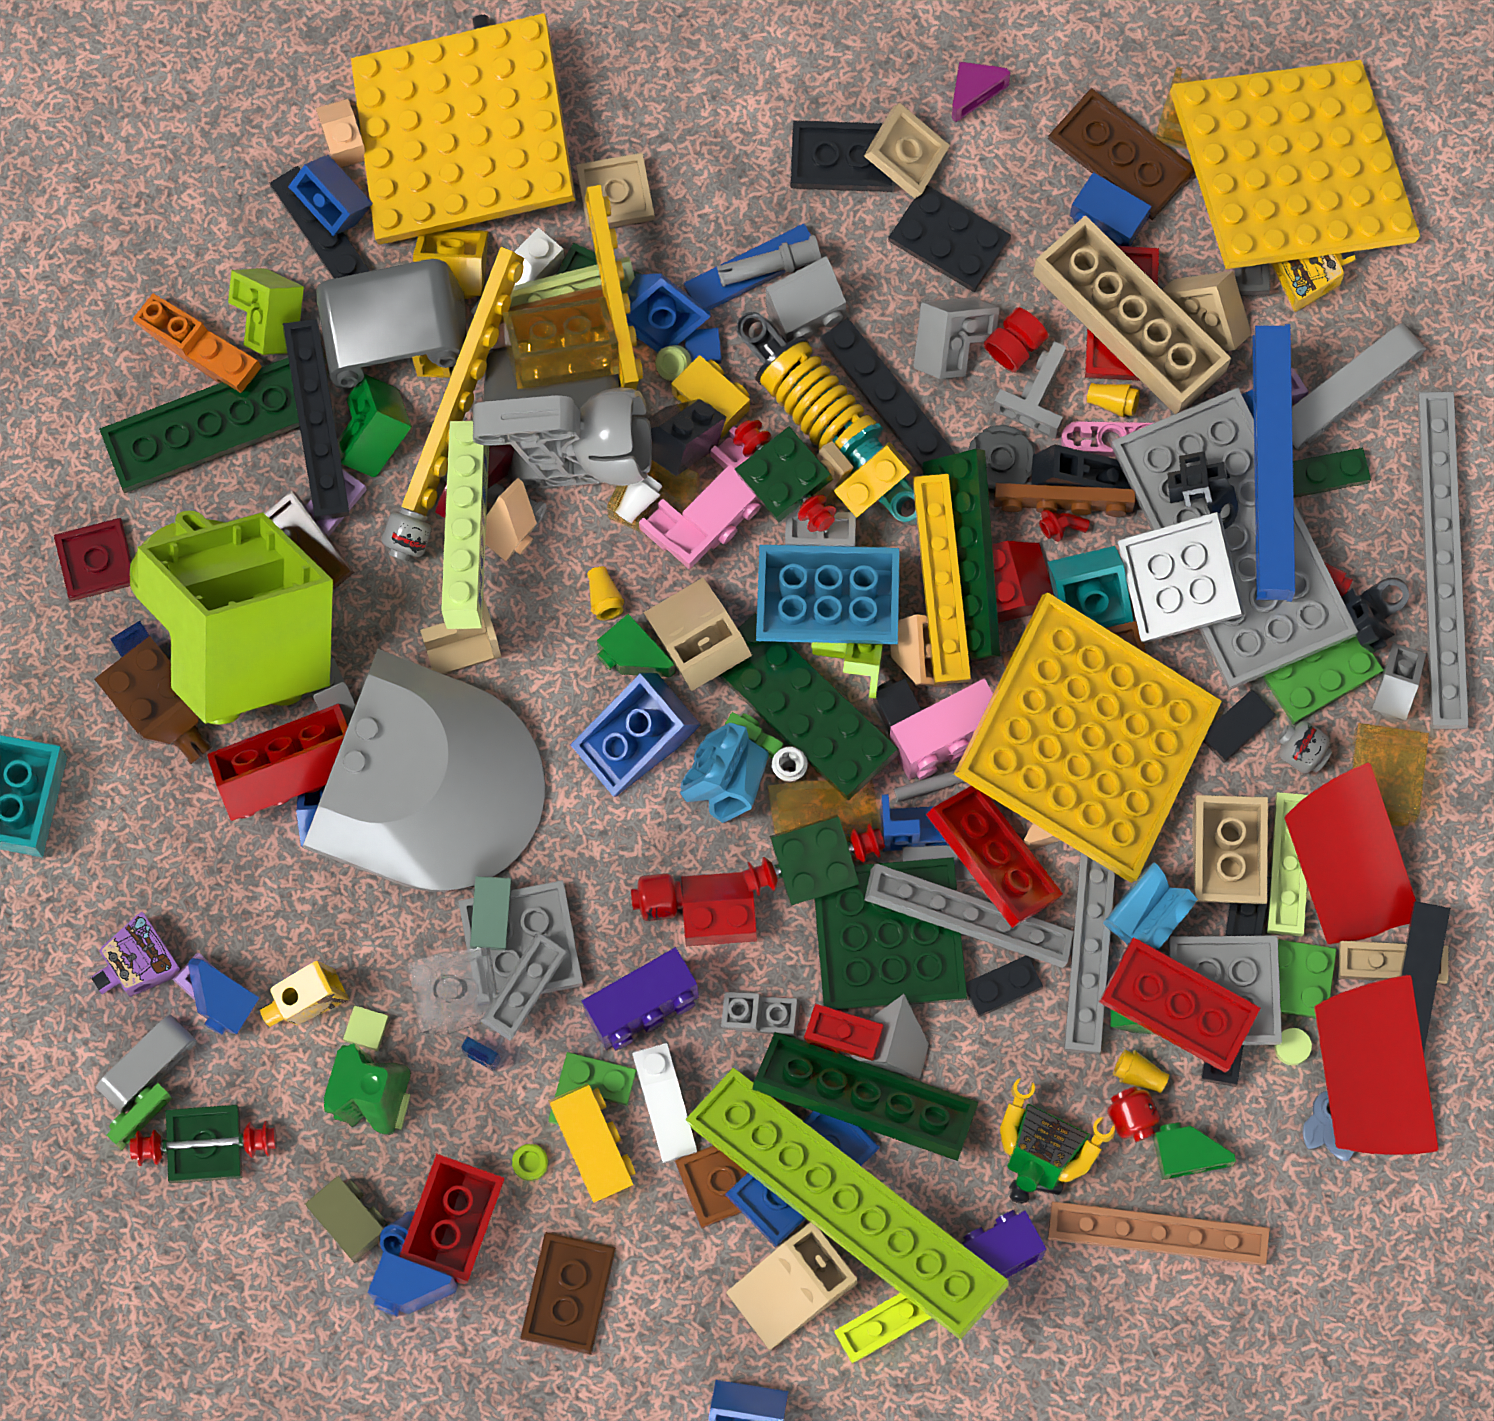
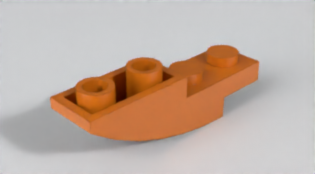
M152 293L132 318L138 326L208 377L218 383L224 382L242 393L262 367L258 360L210 332L202 322Z

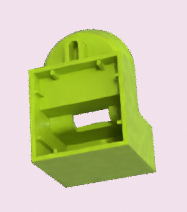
M182 511L176 515L174 523L160 528L151 534L141 546H138V550L130 565L131 590L137 599L169 631L171 637V688L205 724L222 725L232 723L243 712L269 704L278 706L291 705L298 702L303 694L330 686L333 579L266 514L262 512L229 522L206 519L196 511Z

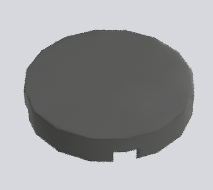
M1007 425L990 426L975 436L970 442L968 450L976 448L985 450L989 491L995 492L996 483L1025 484L1032 476L1033 454H1035L1034 446L1024 436V433L1017 428Z

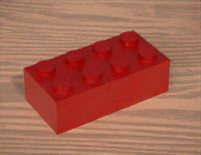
M339 703L207 754L217 789L231 821L239 818H249L259 810L272 805L279 806L285 804L290 798L303 793L316 792L327 784L348 728Z

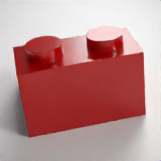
M1007 540L992 544L998 623L1033 615L1042 595L1048 592L1054 596L1040 543Z
M743 872L681 876L686 947L757 942L753 890L748 891Z

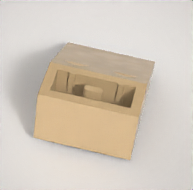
M704 577L643 612L691 691L752 656L741 633Z
M809 1223L745 1275L726 1294L769 1351H771L857 1285V1278L820 1229L814 1224Z

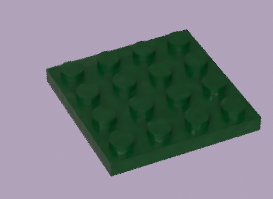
M954 857L876 863L957 891ZM875 864L854 865L859 881L858 885L814 898L823 1006L838 1011L886 1007L903 994H905L910 1005L967 1000L961 933L865 901L871 869Z

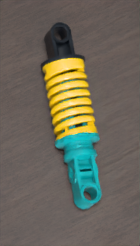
M748 312L740 317L737 322V333L763 363L755 376V380L759 385H763L772 397H776L777 403L780 406H784L787 415L792 416L794 423L801 426V430L805 435H809L812 444L818 445L819 451L822 446L833 442L854 467L850 472L852 474L884 447L878 440L882 434L883 427L880 423H876L870 415H863L864 407L860 404H855L856 399L853 395H847V388L845 385H839V379L836 375H830L831 370L828 366H821L822 359L819 356L811 357L812 347L804 336L788 342L775 326L761 314ZM756 322H761L763 327L761 334L755 338H750V327ZM905 476L881 496L878 501L897 520L906 525H917L916 510L908 517H904L901 511L902 505L907 500L914 499L913 487Z

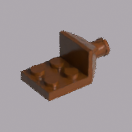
M150 636L94 678L95 682L142 740L166 745L174 743L190 764L200 757L191 746V743L202 754L212 748L211 744L204 739L195 726L199 721V717L172 690L171 662Z

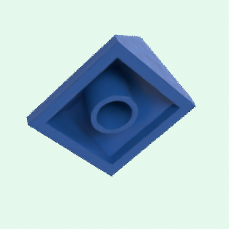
M637 274L626 292L630 302V314H626L628 326H634L636 337L657 353L665 347L678 345L711 317V312L663 274Z

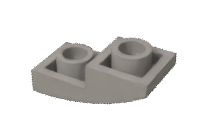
M725 992L721 1027L723 1029L763 1034L778 1032L786 1036L797 1037L801 1002L796 998L762 997L756 993Z

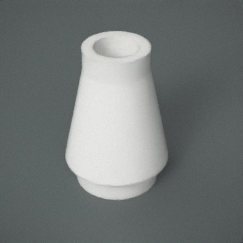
M649 475L638 483L628 485L615 513L632 524L635 518L660 496L658 492L662 485Z
M785 747L774 755L772 768L782 781L792 784L798 781L806 772L807 758L801 750L795 747ZM787 767H793L796 769L793 772H789L788 770L784 771V769Z

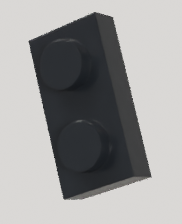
M1026 955L966 982V993L978 1018L1043 989L1040 978L1029 956Z

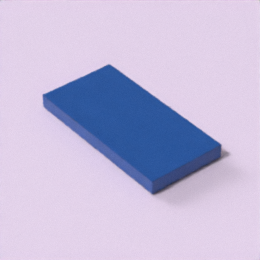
M815 1111L803 1120V1122L860 1166L880 1149L861 1127ZM749 1173L726 1193V1197L775 1248L806 1219Z

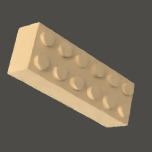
M1086 215L1036 259L1033 275L1174 414L1184 411L1227 372L1231 357Z

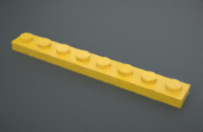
M500 247L401 507L426 516L428 510L436 502V489L441 477L448 470L450 421H463L465 413L471 409L474 402L473 392L478 380L484 376L486 371V358L490 348L498 340L499 324L503 315L510 308L512 290L515 283L522 277L525 258L514 251Z

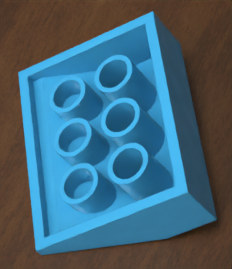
M759 545L756 641L898 644L899 548Z

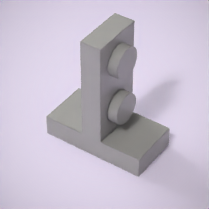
M1054 341L1049 352L1043 350L1036 364V369L1040 371L1035 381L1028 380L1021 398L1000 389L994 400L993 412L1056 439L1062 426L1063 417L1041 406L1065 359L1067 347Z

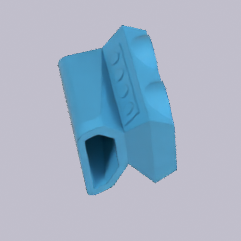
M728 723L707 734L694 754V763L681 782L680 794L686 802L709 800L710 814L722 823L751 810L757 796L769 753L749 739L746 727Z
M1154 862L1139 875L1137 881L1132 884L1103 924L1121 938L1127 946L1134 937L1158 950L1198 899L1189 889L1170 888L1165 874Z

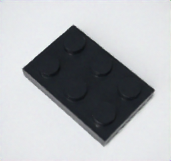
M793 120L790 188L892 192V179L864 157L883 123Z
M927 185L923 193L912 201L889 235L888 242L975 293L1010 241L1011 234Z

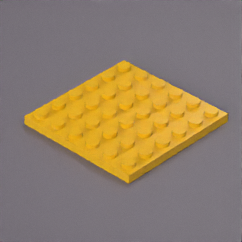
M545 13L351 58L361 138L365 149L364 161L369 198L373 203L371 205L374 235L379 245L576 201L549 23Z
M1362 60L1172 85L1170 89L1171 97L1225 269L1416 243L1419 239L1420 234Z
M1047 592L1042 595L953 775L1132 883L1137 881L1222 701Z

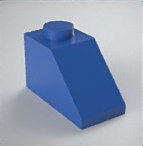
M191 958L188 962L197 1013L207 1019L204 1025L220 1035H223L225 1031L237 1034L259 1000V997L205 961Z

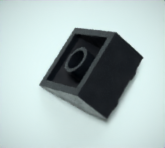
M701 399L664 407L648 418L652 440L651 460L675 476H678L708 455L714 446L718 447L726 416Z

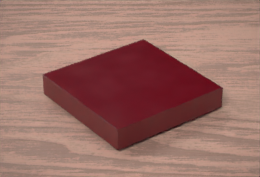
M121 518L54 535L70 602L130 586L132 558Z

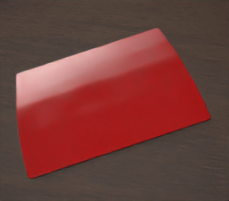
M1365 763L1317 788L1302 799L1284 817L1327 944L1366 939L1377 936L1391 928L1407 925L1410 923L1413 902L1416 901L1370 763Z
M1404 975L1369 983L1337 994L1315 1005L1314 1009L1336 1147L1338 1149L1384 1155L1437 1152L1439 1147L1412 977Z

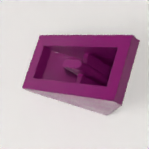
M959 61L951 117L956 123L1007 88L1010 83V71L1005 67Z

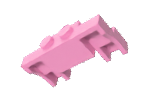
M735 426L729 430V437L719 447L714 446L710 450L711 457L724 470L683 511V516L662 499L658 503V509L647 520L643 517L639 522V529L661 549L664 551L668 550L689 570L711 548L714 550L720 543L723 545L727 544L736 534V526L744 518L747 521L750 520L761 508L759 499L735 471L736 467L749 458L743 455L745 445L736 446L733 443Z

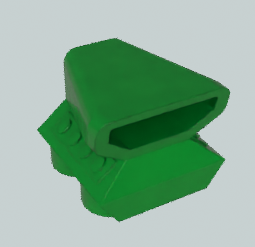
M355 1043L342 1045L337 1051L323 1098L324 1111L333 1114L335 1120L346 1122L351 1127H354L365 1116L376 1132L383 1135H391L395 1131V1125L403 1096L408 1087L411 1071L403 1064L374 1063L373 1059Z

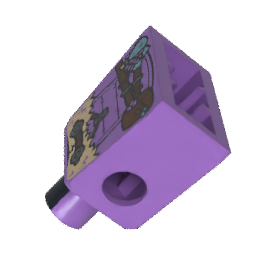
M141 912L101 947L99 952L108 966L92 975L91 979L101 994L106 993L120 983L129 997H132L173 979L181 969L145 914Z

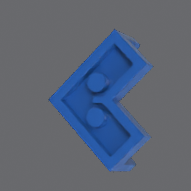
M882 794L880 814L882 837L885 844L883 852L902 851V847L948 846L949 844L926 815L934 806L890 809L889 794Z

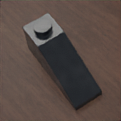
M1056 444L1033 454L1031 485L1132 489L1118 459Z

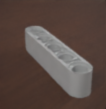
M1404 323L1394 327L1292 407V441L1297 450L1306 447V441L1311 443L1333 425L1332 421L1338 422L1359 405L1357 403L1359 400L1361 402L1366 400L1385 385L1383 381L1389 382L1411 365L1410 360L1416 361L1425 352L1426 347Z

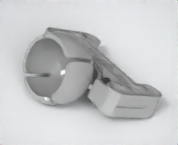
M622 387L603 390L591 396L582 405L580 410L574 404V400L571 397L561 395L484 401L473 405V442L486 446L511 444L515 449L512 457V483L519 478L524 485H532V488L597 483L625 486L646 479L647 473L651 468L652 440L650 422L645 417H632V415H645L647 412L645 400L638 390Z

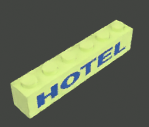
M450 421L441 606L446 629L482 628L489 446L473 442V421Z

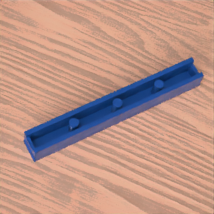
M1285 324V326L1255 325V335L1252 336L1256 600H1286V602H1292L1295 594L1291 331L1290 324Z

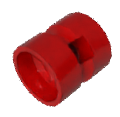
M1016 307L1003 322L1004 328H996L983 343L989 355L1010 372H1017L1029 359L1028 351L1033 352L1035 349H1038L1049 337L1042 323L1030 312L1020 307Z

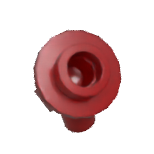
M1049 510L1041 512L1042 520L1039 521L1043 534L1048 539L1052 538L1057 542L1063 539L1066 527L1086 533L1090 524L1088 519L1070 513L1058 514Z

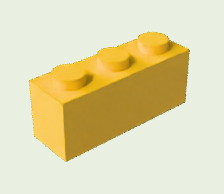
M586 1083L549 1100V1105L593 1203L632 1186L633 1182L630 1176L636 1174L628 1154L621 1156L615 1143L621 1141L614 1122L606 1123L601 1110L607 1107L599 1089L591 1090L590 1085Z

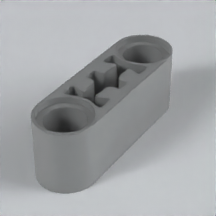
M168 1015L102 1077L96 1089L120 1113H126L133 1107L131 1103L146 1087H153L184 1057L182 1053L186 1049L190 1051L195 1046L197 1040L172 1015Z

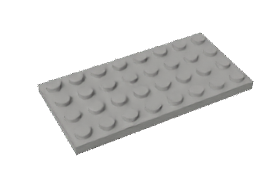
M1239 388L1111 442V447L1131 488L1135 492V497L1152 531L1210 514L1205 497L1191 500L1190 507H1186L1185 501L1170 503L1167 473L1180 470L1179 456L1205 451L1208 465L1224 462L1230 474L1228 481L1230 485L1234 486L1238 501V514L1232 525L1224 530L1245 615L1199 628L1228 690L1356 636L1355 634L1358 633L1356 626L1295 502L1294 597L1292 602H1286V600H1256L1254 419ZM1200 461L1187 463V467L1199 465ZM1229 504L1222 508L1220 513L1222 521L1229 515Z

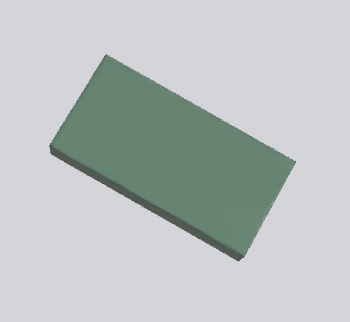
M475 876L470 939L471 949L507 951L511 878Z

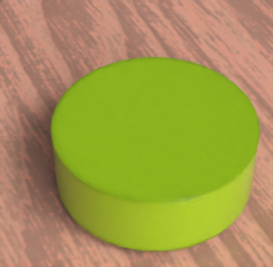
M525 1144L514 1152L512 1167L515 1174L522 1180L535 1181L546 1173L548 1158L540 1146Z

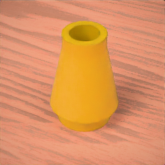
M1091 383L1087 393V403L1094 404L1123 418L1126 415L1134 416L1139 403L1140 390L1133 388L1132 384Z
M599 566L589 570L587 576L589 579L591 612L596 614L598 620L602 621L620 616L623 613L624 599L609 576L607 568Z
M1124 1049L1113 1071V1075L1120 1078V1083L1154 1090L1158 1093L1164 1090L1169 1079L1168 1073L1159 1069L1136 1050L1130 1052Z

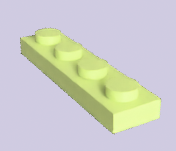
M630 257L615 260H621L623 266L624 281H620L622 294L627 292L635 278ZM598 264L514 285L511 293L510 307L601 285Z
M1277 792L1275 796L1267 933L1291 936H1303L1307 883L1284 817L1307 795Z

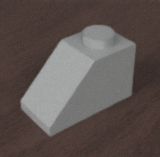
M1392 643L1372 710L1380 712V714L1387 718L1407 719L1419 686L1426 653Z

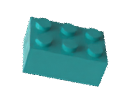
M0 735V850L43 858L68 758L61 746Z

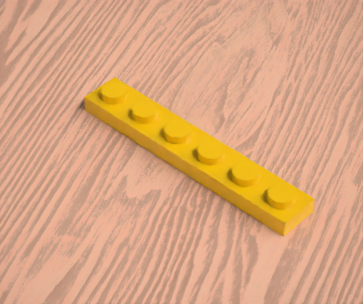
M601 185L589 186L586 190L585 202L622 388L637 390L639 379H643V369L640 358L634 359L632 347L637 346L634 326H628L626 314H630V302L628 294H622L620 281H624L623 266L621 260L615 261L613 249L618 248L615 228L609 229L607 217L611 216V204L609 196H603Z
M949 475L913 477L912 481L934 685L970 682L971 676Z

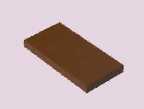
M1090 88L1048 135V140L1089 172H1094L1151 206L1149 218L1152 221L1195 173L1194 167L1093 88Z

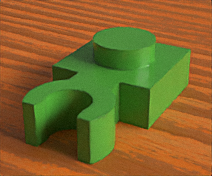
M732 712L725 722V725L734 723L746 727L749 739L768 751L769 757L772 759L783 748L784 743L763 733L762 729L759 728L760 723L745 713L739 716Z

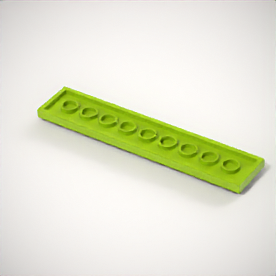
M733 1067L685 1119L690 1127L961 1340L1009 1286L1008 1280L774 1098L752 1090L753 1082Z

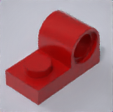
M815 1004L804 1039L809 1044L838 1054L841 1051L874 1061L884 1031V1025Z

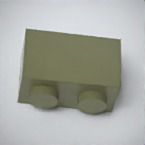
M337 1176L308 1200L305 1205L355 1263L380 1242L382 1226L387 1221L374 1206L369 1210L365 1208L359 1201L364 1194L351 1179L344 1183Z

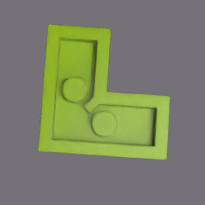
M266 268L231 270L228 303L247 312L243 345L262 355L287 353L283 323L300 321L304 286Z
M812 642L813 655L844 659L843 673L871 676L869 698L876 699L883 644Z

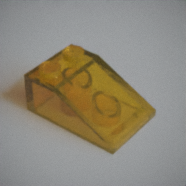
M873 780L868 782L849 801L828 781H799L768 786L774 834L838 815L847 842L850 841L853 828L860 834L867 832V825L869 823L873 830L880 829Z

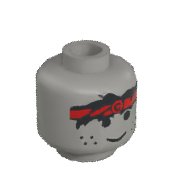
M401 508L400 513L393 512L390 514L381 538L384 546L391 548L390 556L408 562L410 556L420 557L424 554L432 532L431 525L426 522V516Z
M1302 721L1294 727L1291 724L1287 725L1277 740L1281 743L1279 757L1304 774L1312 770L1318 772L1332 753V749L1329 748V737L1306 721Z

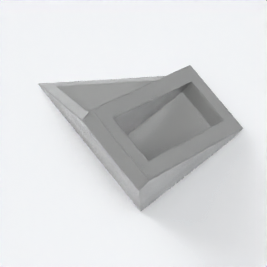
M903 994L868 1019L884 1025V1031L874 1061L854 1055L851 1058L884 1070L920 1079L929 1043L905 994Z

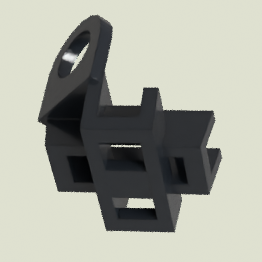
M1205 451L1179 456L1180 470L1167 473L1170 503L1185 501L1186 507H1190L1191 500L1205 497L1210 514L1215 512L1221 513L1222 508L1229 504V515L1222 522L1224 529L1230 527L1238 514V501L1235 488L1228 481L1230 474L1225 463L1220 462L1208 465ZM1200 461L1199 465L1187 467V463Z
M1386 578L1365 590L1361 595H1357L1355 589L1352 588L1341 597L1356 626L1358 633L1355 635L1362 647L1373 653L1386 647L1385 640L1395 635L1385 619L1402 609L1408 602L1409 589L1407 584L1401 579ZM1390 585L1397 586L1402 591V598L1395 603L1386 602L1382 597L1383 589Z

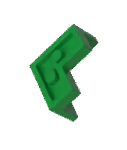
M364 374V379L357 383L346 399L352 420L337 441L341 464L368 476L376 477L412 426L399 390L394 386Z

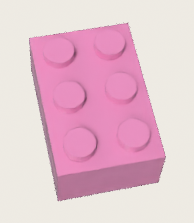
M985 678L890 727V741L898 748L900 753L896 758L909 780L915 777L923 780L937 772L936 766L948 760L950 764L961 760L993 695Z

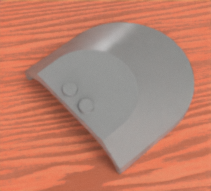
M377 649L302 848L417 890L448 892L449 890L466 887L471 888L475 886V876L495 877L514 862L526 848L535 833L540 821L545 798L544 769L536 743L521 719L507 705L488 692Z

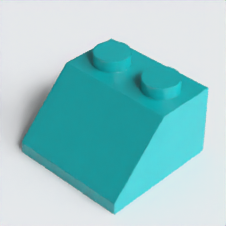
M1115 546L1047 562L1051 585L1056 598L1104 628L1133 622L1124 564Z

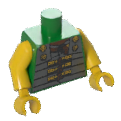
M1021 1078L1017 1079L1011 1087V1093L1014 1097L1013 1103H1008L999 1131L1003 1150L1009 1155L1007 1167L1009 1170L1019 1174L1016 1179L1017 1186L1026 1192L1035 1191L1038 1184L1047 1189H1054L1060 1181L1069 1182L1085 1175L1100 1154L1102 1142H1108L1114 1137L1115 1125L1112 1126L1108 1134H1100L1097 1129L1102 1124L1104 1117L1098 1118L1094 1122V1136L1090 1141L1088 1140L1089 1133L1029 1103L1026 1109L1023 1108L1024 1101L1028 1100L1035 1092V1085L1032 1082L1029 1093L1022 1095L1017 1089Z

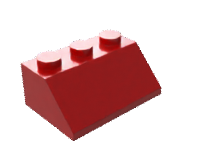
M436 1153L399 1257L452 1276L455 1282L465 1285L470 1278L505 1178Z

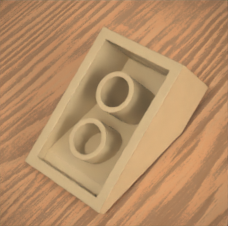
M1196 795L1193 802L1192 824L1194 895L1198 899L1196 902L1267 904L1268 797Z

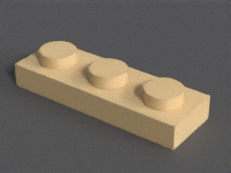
M1340 941L1339 979L1381 981L1399 977L1406 944ZM1448 946L1443 947L1437 983L1440 984L1448 982Z

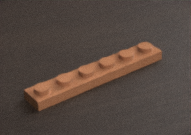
M1052 1202L1048 1240L1265 1266L1267 1264L1270 1228Z

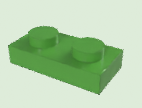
M158 1083L153 1088L151 1086L146 1087L136 1097L135 1102L137 1104L127 1114L122 1112L109 1125L111 1130L106 1135L122 1150L130 1142V1138L136 1136L137 1130L141 1131L173 1098Z

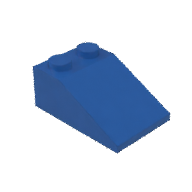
M640 673L570 745L611 795L616 797L677 750L701 724L658 673Z

